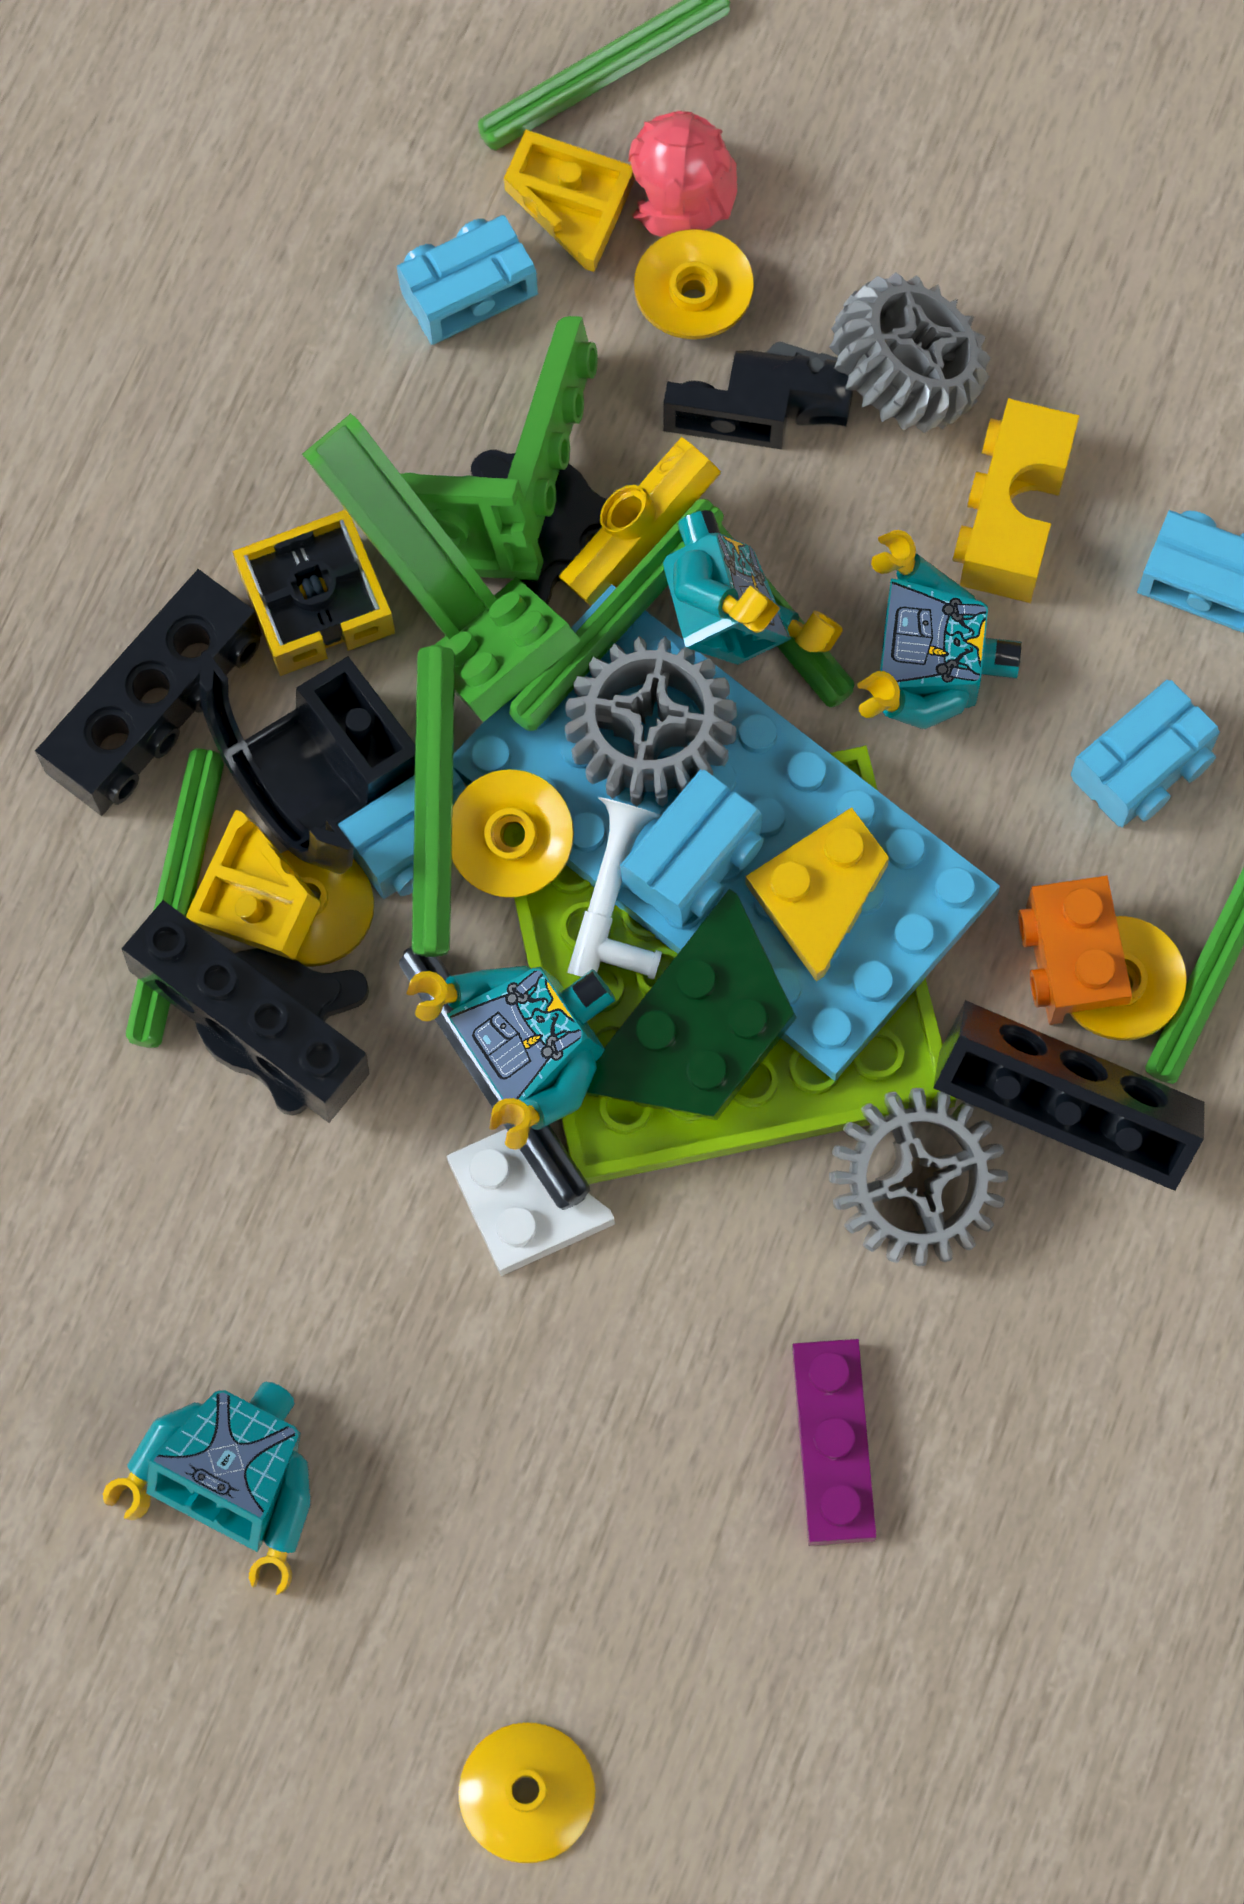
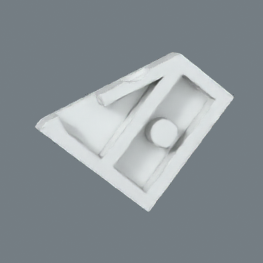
M506 1129L447 1155L452 1172L501 1276L615 1225V1219L611 1210L589 1193L578 1205H574L566 1210L558 1208L520 1149L513 1150L505 1145L508 1132Z

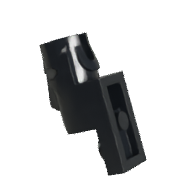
M776 342L767 352L753 350L735 351L728 391L715 389L712 385L702 381H687L683 384L667 381L663 401V431L782 450L787 418L796 419L797 425L834 424L847 427L853 390L845 389L849 379L848 375L834 369L838 360L837 357L825 353L818 354L784 342Z

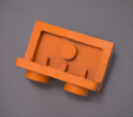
M1108 875L1032 886L1026 909L1018 910V924L1024 948L1034 947L1038 969L1030 970L1031 992L1035 1007L1046 1008L1049 1025L1063 1023L1066 1013L1129 1004L1132 999V991Z

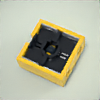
M346 510L232 551L238 573L250 603L256 612L259 625L280 676L328 659L326 648L345 642L349 651L395 634L392 613L353 519Z

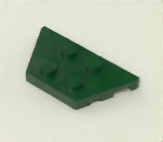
M730 888L604 1047L602 1056L596 1061L597 1069L586 1095L634 1102L640 1106L661 1110L665 1108L684 1112L687 1115L717 1120L797 1018L747 916L745 908L738 895Z

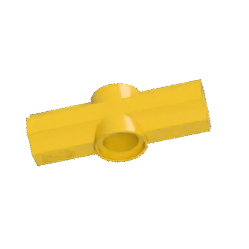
M681 437L639 486H624L616 490L607 499L600 513L602 528L559 575V578L587 604L592 606L611 584L616 588L687 510L702 496L721 474V471L694 445Z

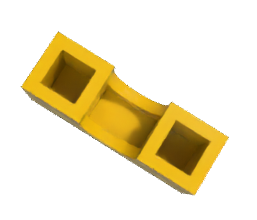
M1008 398L1003 419L990 418L982 449V454L992 456L988 474L978 471L975 473L967 507L977 509V515L973 528L961 525L952 560L963 563L960 586L1031 603L1051 523L1023 515L1015 508L1011 499L1026 491H1040L1059 496L1080 415Z

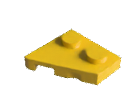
M525 130L504 176L505 191L580 265L588 271L595 272L636 177L630 164Z
M851 807L746 875L745 884L817 982L826 975L830 968V961L847 933H850L861 914L865 900L880 881L888 867L889 856Z
M235 810L185 917L203 930L295 960L321 902L258 824L245 813Z

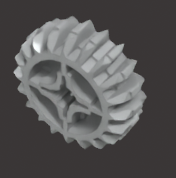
M894 273L888 279L877 276L871 282L862 286L859 291L852 293L843 304L844 308L836 316L835 324L831 328L834 332V339L829 348L838 355L834 369L847 374L849 377L845 389L857 390L863 396L862 407L873 405L879 410L882 422L891 417L896 418L903 431L916 425L919 430L926 433L931 428L939 427L944 429L948 424L954 423L961 414H966L977 402L976 398L984 389L985 382L989 378L986 366L991 357L981 349L986 337L971 329L974 317L962 315L956 308L958 299L949 302L941 296L939 285L927 289L918 276L905 281L901 275Z
M638 636L634 641L633 653L626 654L623 648L614 643L610 648L612 663L608 664L593 657L589 663L592 678L577 676L574 682V691L578 697L568 699L565 706L566 715L572 719V721L565 725L566 739L576 743L571 749L574 762L577 765L588 764L585 770L586 779L591 784L598 783L607 778L606 793L612 799L627 787L630 788L631 803L636 807L644 800L645 792H655L657 804L663 807L668 802V790L676 788L680 794L700 769L706 770L713 775L710 765L725 767L728 762V750L724 745L733 744L736 740V727L729 722L737 717V708L733 700L725 699L730 694V685L725 677L713 679L716 672L715 664L711 661V658L694 664L695 651L686 648V646L677 655L672 654L671 641L666 636L658 643L657 650H647L645 640ZM643 685L637 693L627 696L619 695L631 687ZM668 686L676 688L690 697L698 706L701 714L690 713L688 706L674 703L667 696ZM657 702L660 720L656 718L657 726L649 728L648 738L645 741L642 723L645 724V717L652 716L654 704ZM599 728L613 730L615 737L629 740L634 745V758L614 749L605 740ZM685 747L682 751L670 757L658 759V756L667 748Z
M923 1088L911 1089L908 1109H904L897 1092L886 1093L884 1096L885 1105L889 1114L883 1117L878 1108L873 1104H865L861 1110L871 1126L865 1131L859 1125L847 1122L843 1128L848 1136L858 1141L855 1149L852 1150L845 1146L837 1145L833 1148L832 1155L838 1159L849 1160L850 1168L849 1172H830L829 1181L839 1185L849 1184L851 1193L839 1195L833 1199L834 1207L838 1210H844L856 1206L859 1212L847 1220L845 1228L848 1232L855 1233L869 1224L872 1229L865 1237L863 1243L867 1250L875 1251L886 1237L889 1238L890 1241L887 1247V1259L889 1261L898 1263L903 1257L906 1245H911V1258L916 1266L926 1265L928 1245H933L940 1261H951L953 1257L949 1243L950 1238L954 1237L961 1247L971 1250L976 1246V1243L966 1227L972 1223L977 1228L987 1232L993 1228L994 1223L991 1219L979 1213L983 1203L996 1208L1004 1206L1005 1199L998 1194L987 1193L988 1181L998 1183L1007 1181L1008 1172L1000 1169H988L986 1162L1003 1155V1146L1001 1144H989L981 1148L978 1141L990 1133L992 1125L989 1121L983 1120L968 1129L965 1124L972 1116L974 1107L967 1102L961 1103L950 1116L947 1114L950 1105V1095L938 1091L933 1098L930 1109L926 1108V1095ZM926 1121L943 1128L956 1139L963 1151L952 1155L946 1154L932 1157L925 1151L920 1138L915 1136L911 1122ZM892 1131L895 1138L893 1145L896 1153L894 1166L885 1175L875 1178L876 1181L867 1183V1168L872 1152L880 1140ZM912 1157L920 1158V1166L929 1167L930 1165L936 1168L948 1166L945 1169L933 1172V1176L924 1181L926 1189L923 1192L924 1196L917 1195L918 1188L908 1186V1188L900 1185L889 1187L892 1184L904 1181L903 1177L912 1173ZM969 1170V1183L965 1198L957 1211L944 1222L942 1216L944 1208L941 1199L943 1188L948 1181ZM905 1196L912 1202L917 1215L921 1216L925 1230L908 1231L896 1228L879 1214L873 1203L885 1198L893 1199Z

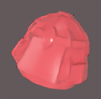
M676 111L659 115L651 121H645L644 127L631 142L628 161L631 162L632 171L636 177L635 180L645 189L649 199L647 202L644 199L637 202L638 209H636L632 217L639 220L653 235L664 237L682 230H706L717 221L729 219L737 195L736 162L726 149V145L721 137L722 130L713 126L705 118L692 112Z

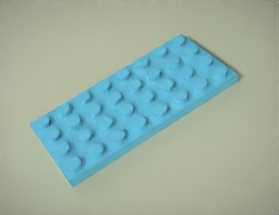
M611 584L571 627L574 632L586 622L616 589L614 585ZM646 610L615 643L623 648L626 654L634 652V641L638 636L645 640L647 650H657L658 643L664 636L671 641L672 654L677 655L685 647L682 638ZM610 650L600 660L608 664L612 663ZM695 651L694 664L707 659L700 652ZM715 665L716 673L713 679L723 677L727 679L730 685V694L725 699L733 700L736 703L737 717L729 722L736 727V740L733 744L724 745L728 750L729 757L725 767L710 766L715 778L724 783L731 792H736L759 809L760 813H762V832L760 836L764 838V843L753 861L743 870L734 865L719 883L724 887L719 901L729 888L738 895L797 1018L781 1039L832 1080L836 1081L996 898L1000 885ZM590 671L585 677L592 678ZM643 685L631 687L619 695L627 696L637 693ZM668 686L667 696L674 703L688 706L690 713L701 714L698 706L690 697L682 691ZM574 689L538 729L534 731L525 730L509 714L511 702L518 696L517 694L484 721L454 753L453 768L467 786L488 773L511 769L535 774L555 787L568 805L574 826L572 851L566 865L584 880L586 879L595 888L610 831L608 810L606 805L598 798L602 797L635 806L631 803L630 788L625 787L618 796L612 799L606 793L607 778L598 783L591 784L586 779L585 770L588 764L577 765L574 762L571 749L576 743L567 741L565 725L572 721L566 715V702L570 698L578 697ZM657 702L654 704L652 716L645 717V724L642 723L645 741L648 738L649 728L657 726L656 718L660 720ZM599 728L605 740L614 749L634 758V745L629 740L615 737L613 730ZM685 747L667 748L658 756V759L670 757L682 751ZM676 788L668 790V802L662 807L655 800V792H645L644 800L637 807L662 815L678 797L679 793ZM852 807L889 856L888 867L874 891L870 892L865 900L861 914L850 933H847L830 961V968L826 975L816 982L745 884V876ZM659 818L653 819L644 826L637 836L632 850ZM622 882L615 903L616 906L627 912L631 918L646 930H649L657 939L677 954L710 914L709 912L704 918L693 914L683 928L678 927L659 913L653 905L647 904L628 890Z

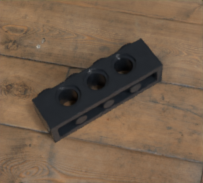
M197 569L35 750L45 773L101 816L113 803L115 805L123 803L135 790L141 771L154 757L160 759L172 749L179 737L180 727L194 712H203L200 700L201 655L194 658L184 657L181 655L184 649L195 643L209 645L207 651L225 675L234 666L237 668L244 666L256 653L260 644V637L262 636L255 610L200 569ZM164 688L169 690L166 697L157 703L149 704L141 701L144 694L151 689ZM122 733L128 735L125 743L116 749L107 750L100 748L103 740L112 734Z
M164 900L161 901L121 948L129 972L328 1123L332 1121L368 1077L369 1067L366 1052Z
M966 1000L939 1052L934 1089L1176 1191L1204 1140V1101Z

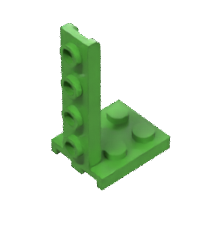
M580 316L563 317L555 326L507 479L471 475L401 474L479 577L539 579L544 560L538 544V538L545 516L550 517L554 512L557 476L559 470H565L568 466L570 458L569 437L573 424H579L582 420L584 388L587 379L595 377L598 365L596 344L589 342L583 319Z
M350 413L302 453L303 457L445 636L435 645L451 648L455 653V694L483 722L581 641L570 625L517 577L493 595L354 415Z

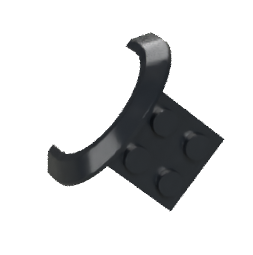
M207 650L201 653L200 700L203 714L225 764L251 806L276 838L302 861L337 874L350 870L353 863L354 846L339 828L338 824L415 775V743L349 656L296 687V709L244 740L231 709L228 678Z

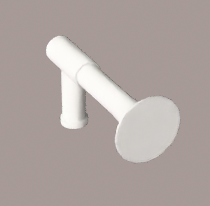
M599 797L598 799L606 805L609 813V837L589 908L584 913L567 973L582 977L592 969L598 972L600 962L648 975V978L654 980L662 952L657 950L653 952L608 938V934L613 921L611 916L622 882L620 864L630 854L635 840L644 826L653 819L660 818L662 815Z

